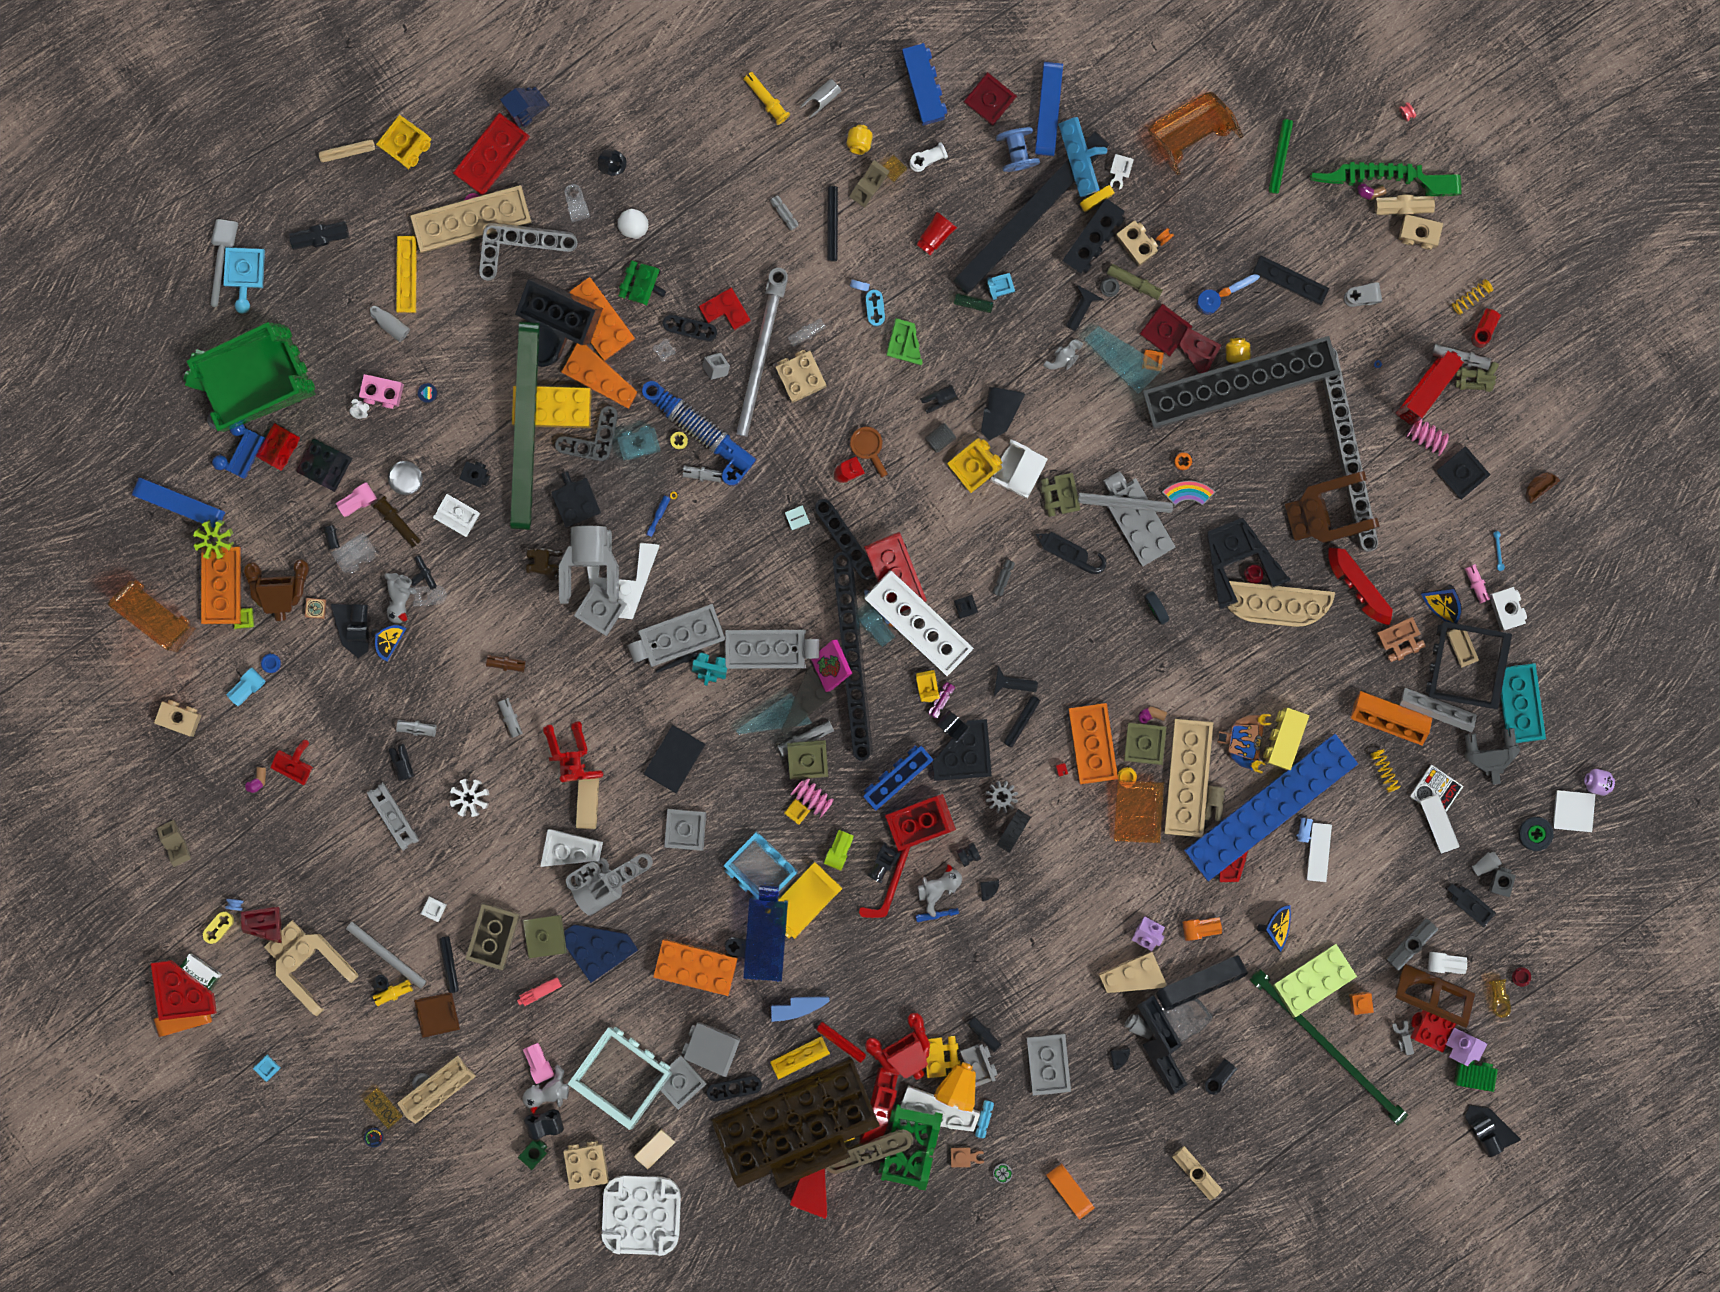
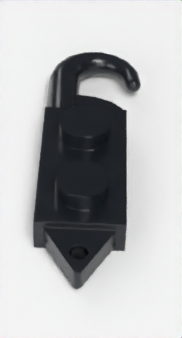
M1053 532L1036 534L1043 550L1090 574H1100L1106 568V559L1101 553H1098L1101 565L1095 568L1087 564L1088 552L1084 548Z

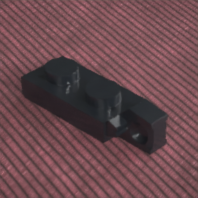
M1451 883L1446 887V890L1453 895L1451 900L1483 928L1496 914L1495 911L1467 888L1461 886L1458 889Z

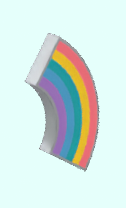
M1182 481L1170 485L1161 493L1174 506L1186 500L1195 501L1202 506L1216 492L1200 482Z

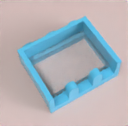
M758 832L724 865L726 868L724 871L731 878L735 876L740 881L738 885L745 892L749 890L753 894L752 899L757 904H763L764 906L798 872Z

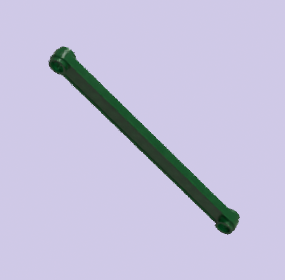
M1261 969L1256 971L1251 976L1250 981L1259 990L1263 988L1290 1014L1274 987L1269 983L1271 979ZM1301 1014L1294 1018L1389 1112L1387 1116L1397 1126L1407 1119L1408 1114L1398 1104L1394 1106Z

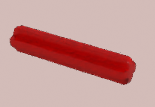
M824 1022L818 1025L816 1030L858 1062H863L866 1058V1054Z

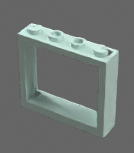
M608 1027L568 1085L627 1129L631 1130L673 1072L669 1070L670 1066L665 1062L661 1061L659 1063L656 1061L653 1053L647 1049L645 1051L641 1050L638 1047L640 1044L634 1039H626L623 1036L624 1032L619 1028L614 1027L613 1029ZM611 1037H614L663 1074L632 1119L580 1081Z

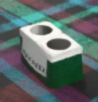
M189 954L180 965L183 970L211 992L222 975L193 954Z

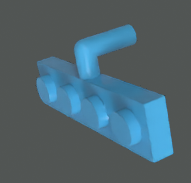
M1078 117L1059 123L1058 125L1080 197L1100 191L1090 157L1106 154L1107 148L1093 147L1087 149Z

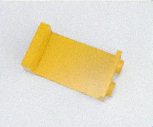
M814 862L767 911L769 914L767 918L774 925L778 923L783 928L781 932L789 939L793 937L795 939L842 890V887Z

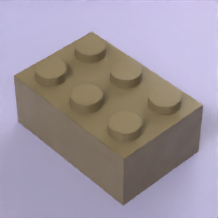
M482 903L466 960L504 970L521 913Z

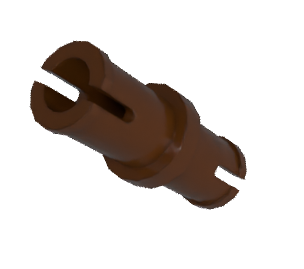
M487 655L486 667L524 673L526 661L510 659L509 656L504 658Z

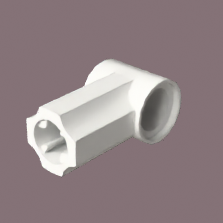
M1429 952L1427 971L1466 973V957Z

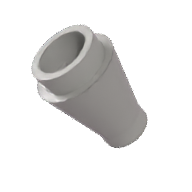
M1493 851L1491 853L1488 852L1472 868L1477 876H1480L1481 874L1498 869L1502 862Z
M1131 1014L1124 1024L1127 1031L1149 1039L1153 1034L1148 1024L1139 1015Z

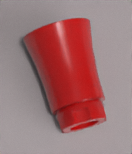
M936 212L916 245L931 256L934 250H937L957 227L940 213Z

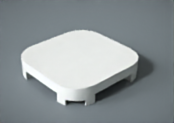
M622 1175L610 1180L603 1193L601 1235L605 1246L616 1254L662 1256L672 1251L678 1243L680 1230L681 1195L677 1184L670 1178L656 1176Z

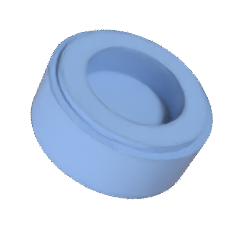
M851 279L850 286L868 291L870 284Z

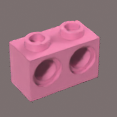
M364 374L359 397L364 399V403L374 405L375 402L382 403V407L393 409L394 406L399 407L404 384ZM374 385L376 387V393L374 395H368V387ZM388 390L395 391L393 399L386 398Z

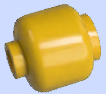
M865 125L852 127L848 132L846 145L852 153L862 155L870 150L873 134Z
M1233 338L1226 344V360L1235 364L1251 359L1250 343L1245 341V338Z

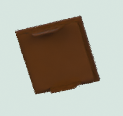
M452 993L414 1000L422 1038L460 1030Z

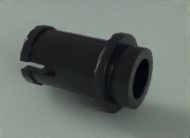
M335 525L323 527L324 531L322 533H325L328 550L339 548Z

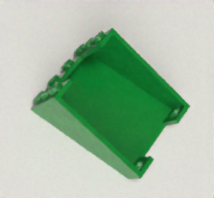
M267 322L187 360L194 379L201 380L214 409V412L210 413L217 431H228L316 395L314 392L315 385L306 374L308 372L307 367L298 356L300 351L296 344L293 345L291 340L292 333L285 325Z

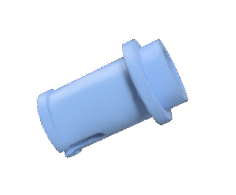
M1301 818L1299 833L1296 834V837H1298L1297 841L1309 842L1313 820Z

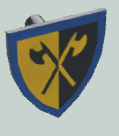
M1448 585L1443 590L1421 592L1428 607L1438 617L1451 623L1459 621L1462 607L1454 586Z
M393 624L380 630H372L371 635L374 637V648L381 659L388 662L406 630L405 627Z
M1291 906L1280 907L1271 916L1267 925L1258 924L1257 931L1266 932L1279 952L1282 951L1288 937Z

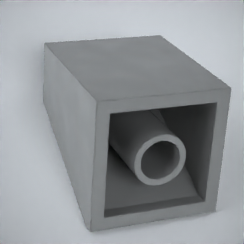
M697 1022V1025H692L689 1036H692L690 1043H685L682 1054H685L684 1059L726 1077L741 1038Z

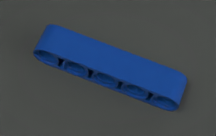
M1044 62L1035 154L1054 156L1063 63Z
M138 478L132 493L135 497L202 524L210 520L212 528L216 527L215 523L218 520H223L226 513L142 478Z

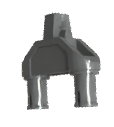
M1507 728L1502 729L1505 743L1503 748L1485 751L1478 750L1476 733H1470L1471 742L1470 735H1464L1466 744L1464 758L1484 770L1486 775H1491L1493 785L1501 784L1500 773H1504L1503 769L1520 752L1519 745H1516L1515 728H1509V733Z

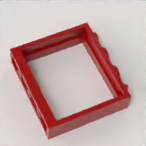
M1447 351L1433 362L1396 412L1397 416L1409 425L1416 423L1424 417L1464 363L1460 360L1461 357L1457 355L1458 353Z

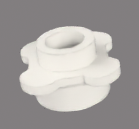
M353 399L351 402L352 407L350 408L351 415L357 419L366 418L369 405Z

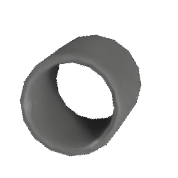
M945 423L925 437L927 443L936 453L956 439L954 433Z

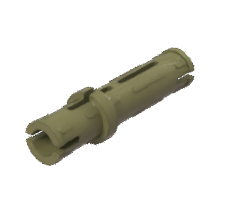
M1113 263L1107 272V275L1135 288L1140 294L1144 293L1157 301L1163 289L1149 283V280H1143Z

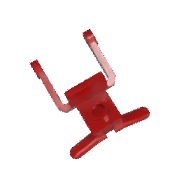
M580 721L571 724L578 751L560 753L554 727L551 724L543 727V733L546 735L552 757H549V761H560V782L603 777L601 770L585 772V764H581L580 757L586 755L588 749Z

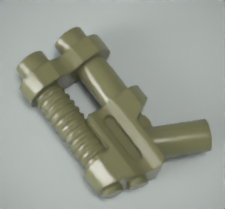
M1492 362L1487 372H1483L1481 368L1467 370L1466 367H1461L1456 372V376L1460 377V380H1456L1455 387L1459 388V390L1493 391V386L1496 383L1494 373L1499 364ZM1466 377L1476 378V381L1474 383L1466 382Z

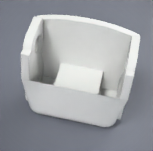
M1010 439V446L1001 457V466L1003 468L994 477H991L990 481L1028 499L1048 459Z

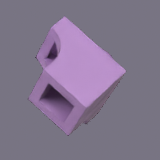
M1456 1028L1453 1029L1446 1044L1453 1048L1449 1057L1466 1066L1473 1060L1479 1061L1487 1046L1485 1042Z

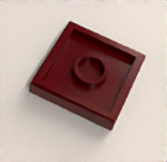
M987 72L963 103L991 126H994L1017 98V95Z
M1162 304L1139 335L1170 357L1179 346L1178 343L1186 328L1191 329L1193 326Z

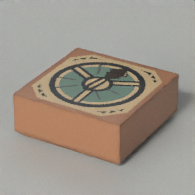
M306 598L305 617L325 619L327 600Z

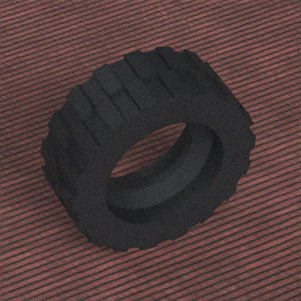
M1018 809L996 845L1010 853L1031 816Z

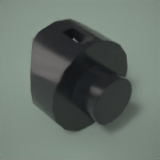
M613 149L604 150L597 161L601 173L610 176L623 173L627 165L625 156Z

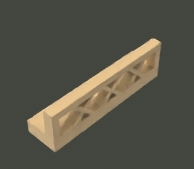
M457 1056L397 1104L406 1118L416 1124L476 1077V1075Z

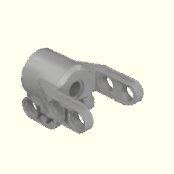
M571 527V546H568L559 564L560 604H568L571 597V567L607 566V595L609 602H619V565L612 554L611 530H607V527Z
M642 853L611 871L608 861L600 858L599 861L587 863L569 874L566 878V885L571 890L580 909L591 916L618 900L622 896L621 886L650 869L653 860L650 855ZM641 857L646 858L648 861V865L645 868L641 867L638 863ZM626 867L632 870V875L626 873ZM572 876H575V882L578 886H574L571 883Z

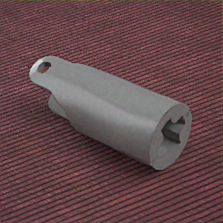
M830 78L804 101L800 108L810 100L817 101V110L808 117L812 118L840 94L842 90Z
M372 306L370 308L372 318L377 321L383 330L399 342L404 340L410 328L379 307Z

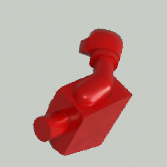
M911 1013L907 1017V1022L914 1032L883 1050L882 1044L878 1039L874 1037L869 1038L866 1041L865 1048L870 1055L880 1062L887 1072L895 1075L901 1074L904 1078L913 1075L914 1079L918 1080L924 1076L922 1069L928 1065L926 1059L930 1053V1042L925 1033L926 1030L922 1016L918 1013Z

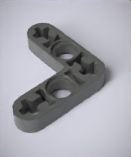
M606 406L601 410L595 442L562 436L556 440L555 447L557 451L565 455L606 461L611 454L618 419L616 409ZM609 410H612L611 412L614 414V418L611 417L609 424H613V427L601 425L602 422L606 423L607 417L604 416V413H608ZM604 428L609 429L611 432L608 439L600 437V432ZM567 440V444L573 445V441H575L574 453H571L572 448L567 447L565 450H562L559 443ZM598 440L604 443L609 442V446H604V451L607 454L603 455L602 458H599V454L596 453L597 450H601L602 444H598ZM580 444L588 446L586 454L578 452L577 448Z

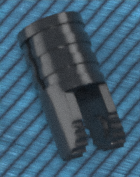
M950 384L948 387L920 398L922 403H927L937 399L938 402L926 407L925 411L928 414L955 400L957 401L958 397L953 386Z
M404 744L398 746L399 755L395 748L389 749L399 782L415 777Z

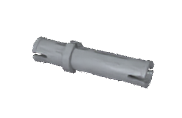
M1437 344L1434 345L1432 356L1440 357L1447 351H1454L1461 357L1460 360L1464 362L1463 364H1467V367L1475 366L1486 370L1489 369L1491 358L1475 355V352L1467 353Z
M827 721L797 737L795 735L792 737L793 739L778 745L779 751L782 756L788 754L787 743L815 741L834 732L830 721Z

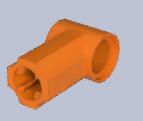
M1220 917L1182 922L1185 941L1222 934Z

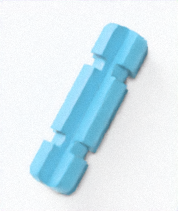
M985 1100L983 1102V1110H981L978 1121L979 1127L975 1132L976 1137L985 1138L986 1128H988L992 1114L990 1112L994 1106V1103Z

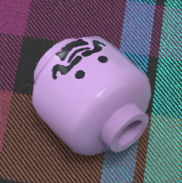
M1593 769L1590 773L1586 774L1584 783L1589 792L1605 796L1614 789L1615 779L1608 771Z

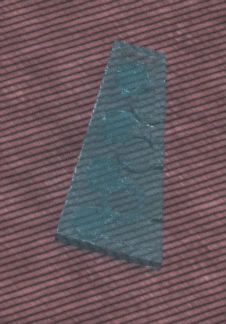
M1099 326L1084 339L1137 394L1165 368V366L1142 354L1134 347L1124 343Z

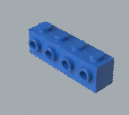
M922 43L902 49V55L922 126L944 120V114H947L945 103L940 101L939 96L942 95L940 85L935 83L934 78L937 77L935 67L931 66L929 59H932L929 47L926 48L925 44Z
M915 745L907 752L909 756L904 761L900 758L893 764L895 769L890 773L885 771L878 778L880 780L879 783L875 786L871 784L864 790L866 794L863 797L875 810L879 809L933 761V758L922 746L918 748Z

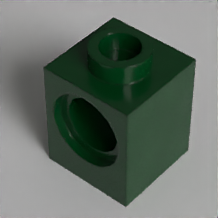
M541 1139L538 1141L533 1140L517 1158L530 1170H533L549 1152L546 1149L548 1146ZM530 1149H538L539 1157H531Z

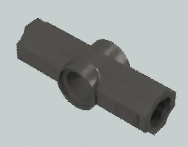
M1425 918L1409 936L1404 938L1403 942L1386 960L1399 971L1439 929L1430 920ZM1411 939H1415L1417 946L1415 949L1410 950L1408 942Z

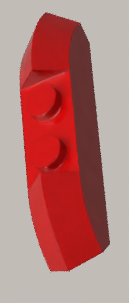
M1329 548V562L1333 573L1337 579L1343 575L1345 577L1343 579L1344 583L1356 591L1355 596L1359 602L1366 604L1362 608L1363 612L1377 622L1390 625L1393 609L1345 549Z

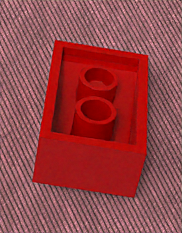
M943 794L885 815L898 851L956 830Z

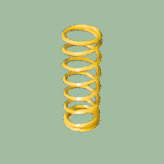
M1482 280L1483 285L1478 283L1477 288L1473 287L1472 292H1467V297L1462 295L1461 300L1457 299L1456 304L1452 303V307L1457 314H1463V311L1460 309L1457 301L1461 302L1468 310V307L1466 306L1463 297L1466 298L1472 306H1474L1473 302L1469 298L1468 293H1470L1477 300V302H1479V299L1476 297L1474 293V289L1477 290L1483 298L1485 297L1482 294L1479 285L1482 286L1488 294H1490V292L1494 290L1488 280Z
M1380 749L1370 755L1373 760L1384 757L1375 763V766L1387 763L1378 769V772L1389 770L1380 777L1392 776L1383 782V784L1395 782L1386 788L1389 793L1401 786H1394L1398 783V780L1391 779L1396 774H1388L1393 768H1385L1390 762H1382L1387 758V755L1379 756L1385 752L1384 749Z

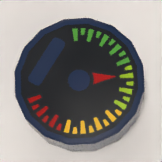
M370 1128L366 1131L364 1140L368 1146L378 1147L382 1144L384 1135L380 1129Z

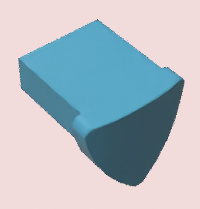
M1010 273L987 278L988 290L993 300L999 296L1015 292Z

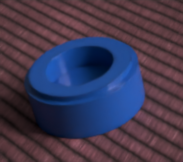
M275 654L265 655L261 660L262 669L268 673L277 672L281 667L280 658Z

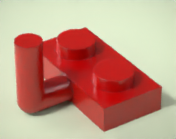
M303 740L295 749L293 756L279 750L270 768L305 785L313 767L299 759L303 751L309 746V742Z

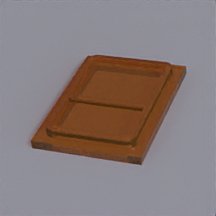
M1118 780L1114 841L1160 843L1164 782Z

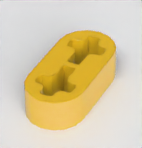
M1108 185L1083 200L1080 206L1086 212L1105 201L1106 198L1108 199L1114 195L1115 192Z

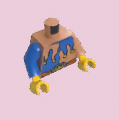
M1270 714L1248 715L1236 720L1235 724L1230 727V733L1219 731L1217 743L1228 744L1227 752L1230 753L1231 759L1241 767L1263 773V771L1258 770V766L1266 764L1259 761L1263 727L1264 725H1271V723H1266L1265 721L1267 716H1271Z

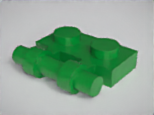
M631 260L629 267H626L624 281L620 284L618 297L625 299L627 292H629L628 300L647 306L660 270L645 264H640L639 270H636L638 263ZM633 276H635L636 278L632 287L630 286V284L633 279Z

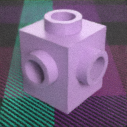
M1144 916L1134 933L1132 941L1152 951L1156 945L1160 946L1164 939L1162 933L1165 927Z

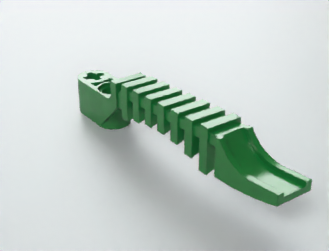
M1350 162L1349 164H1343L1340 169L1333 173H1312L1310 175L1311 181L1344 184L1346 182L1345 171H1348V186H1353L1355 183V172L1358 175V182L1365 180V172H1367V180H1372L1374 172H1377V179H1382L1384 173H1386V180H1391L1394 177L1393 173H1396V181H1401L1403 175H1405V184H1410L1411 181L1415 180L1425 189V196L1462 195L1461 175H1424L1422 173V165H1417L1414 168L1412 164L1403 166V163L1393 166V163H1388L1387 165H1384V163H1378L1377 165L1368 163V165H1364V162H1359L1357 165L1355 162Z

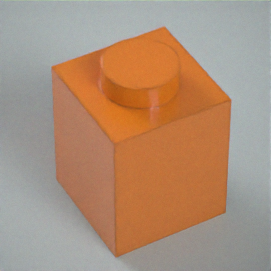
M1371 993L1349 994L1352 1014L1374 1013Z

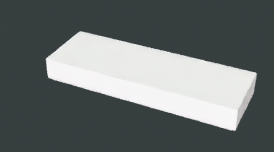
M1439 794L1421 799V805L1441 854L1458 848L1459 843Z
M1312 823L1306 880L1326 882L1332 829L1330 824Z

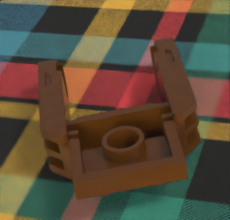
M1365 471L1309 486L1301 500L1285 504L1294 540L1298 541L1314 537L1324 543L1380 527L1378 518H1372L1331 530V522L1325 500L1322 498L1324 493L1348 487L1361 481H1367Z

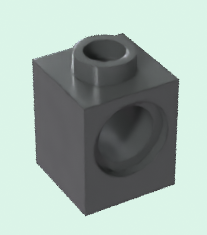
M1500 867V870H1494L1488 892L1510 897L1516 875L1511 874L1512 870ZM1501 876L1507 879V884L1504 887L1498 884Z

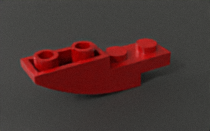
M878 1068L871 1099V1105L880 1126L861 1134L859 1144L883 1136L891 1116L897 1093L895 1087L898 1075L887 1072L884 1068Z

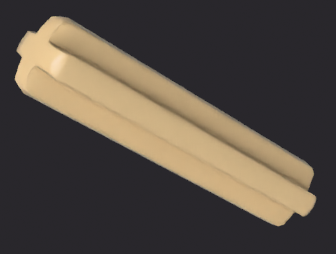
M366 140L319 152V158L321 162H327L375 150V144L373 140Z

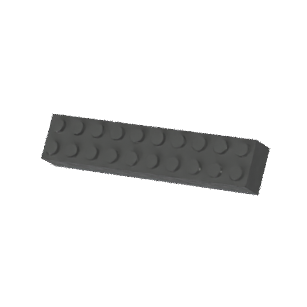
M1326 336L1144 390L1143 393L1153 427L1158 429L1340 375L1330 337Z

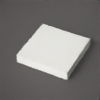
M1556 790L1553 829L1592 832L1596 794Z

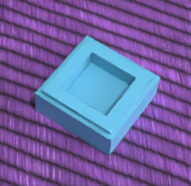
M267 1054L253 1069L268 1082L281 1067Z

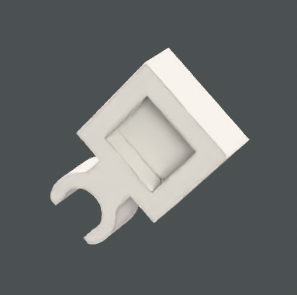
M1115 154L1110 173L1115 174V178L1110 183L1111 187H1113L1114 181H1119V189H1122L1123 176L1129 178L1134 159Z

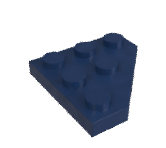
M576 924L564 931L566 948L590 983L639 950L630 936L625 933Z

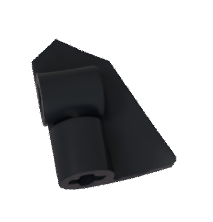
M989 387L981 433L988 441L1007 432L1025 393Z
M331 604L342 646L359 659L369 651L368 605Z
M1469 1105L1465 1118L1475 1137L1480 1140L1489 1158L1504 1151V1148L1521 1141V1138L1491 1109Z

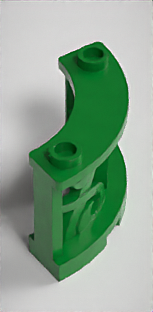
M897 1105L896 1111L892 1110L890 1122H893L891 1133L896 1131V1127L899 1130H907L910 1133L915 1132L917 1141L927 1148L926 1150L915 1151L909 1157V1160L903 1151L896 1153L894 1156L885 1157V1161L880 1162L878 1173L882 1174V1181L887 1180L915 1186L920 1190L926 1191L933 1160L929 1156H933L934 1148L936 1147L943 1116L942 1113L935 1112V1115L903 1109L901 1105ZM900 1119L906 1120L907 1123L901 1124ZM910 1121L915 1122V1125L911 1126ZM919 1131H921V1135L927 1134V1138H921ZM917 1156L922 1158L921 1163H917L915 1160L914 1165L912 1164V1161ZM892 1163L897 1164L895 1171L900 1170L902 1165L905 1167L901 1176L889 1173V1167ZM909 1171L911 1174H913L915 1177L919 1179L909 1178L905 1176Z

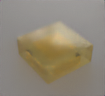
M894 155L883 165V167L890 171L887 177L893 182L907 170V167Z

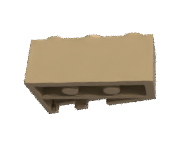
M1152 951L1098 974L1107 993L1156 989L1167 986Z

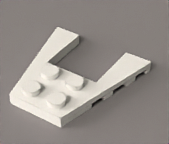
M640 543L636 581L619 579V599L627 603L619 618H634L660 545ZM600 566L587 567L590 589L595 583L607 591V578L599 577Z

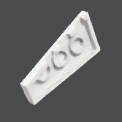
M908 1085L901 1108L935 1115V1112L942 1113L940 1127L974 1131L980 1116L979 1111L973 1109L972 1112L960 1110L957 1106H948L936 1100L933 1094ZM900 1119V1123H907L906 1120Z

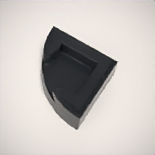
M999 880L980 882L982 902L989 900L996 894L999 888Z
M1130 1048L1110 1051L1113 1070L1120 1069L1127 1062L1130 1056Z

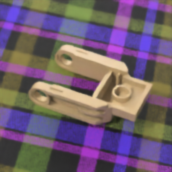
M292 920L281 930L282 943L270 941L264 948L277 960L276 976L312 1014L318 1016L324 1008H321L316 1003L312 994L292 975V972L296 971L318 949L350 983L357 979L359 975L321 934H306Z

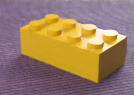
M513 386V426H515L516 386ZM537 387L535 427L591 428L592 390L590 388Z

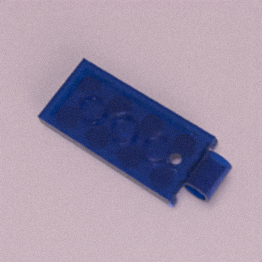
M760 885L759 900L751 897L749 899L743 979L782 982L788 900L778 901L779 886ZM770 908L771 912L767 913L765 909Z

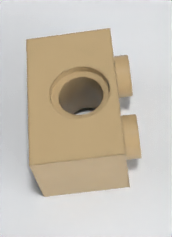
M1406 214L1402 220L1398 239L1403 240L1402 243L1406 245H1414L1416 243L1420 244L1423 249L1432 250V248H1436L1439 244L1443 223ZM1416 229H1422L1425 236L1423 238L1418 237Z
M173 700L162 702L154 723L194 737L201 715L197 713V709L186 706V709L178 707L180 703ZM177 712L183 715V719L179 723L174 719Z

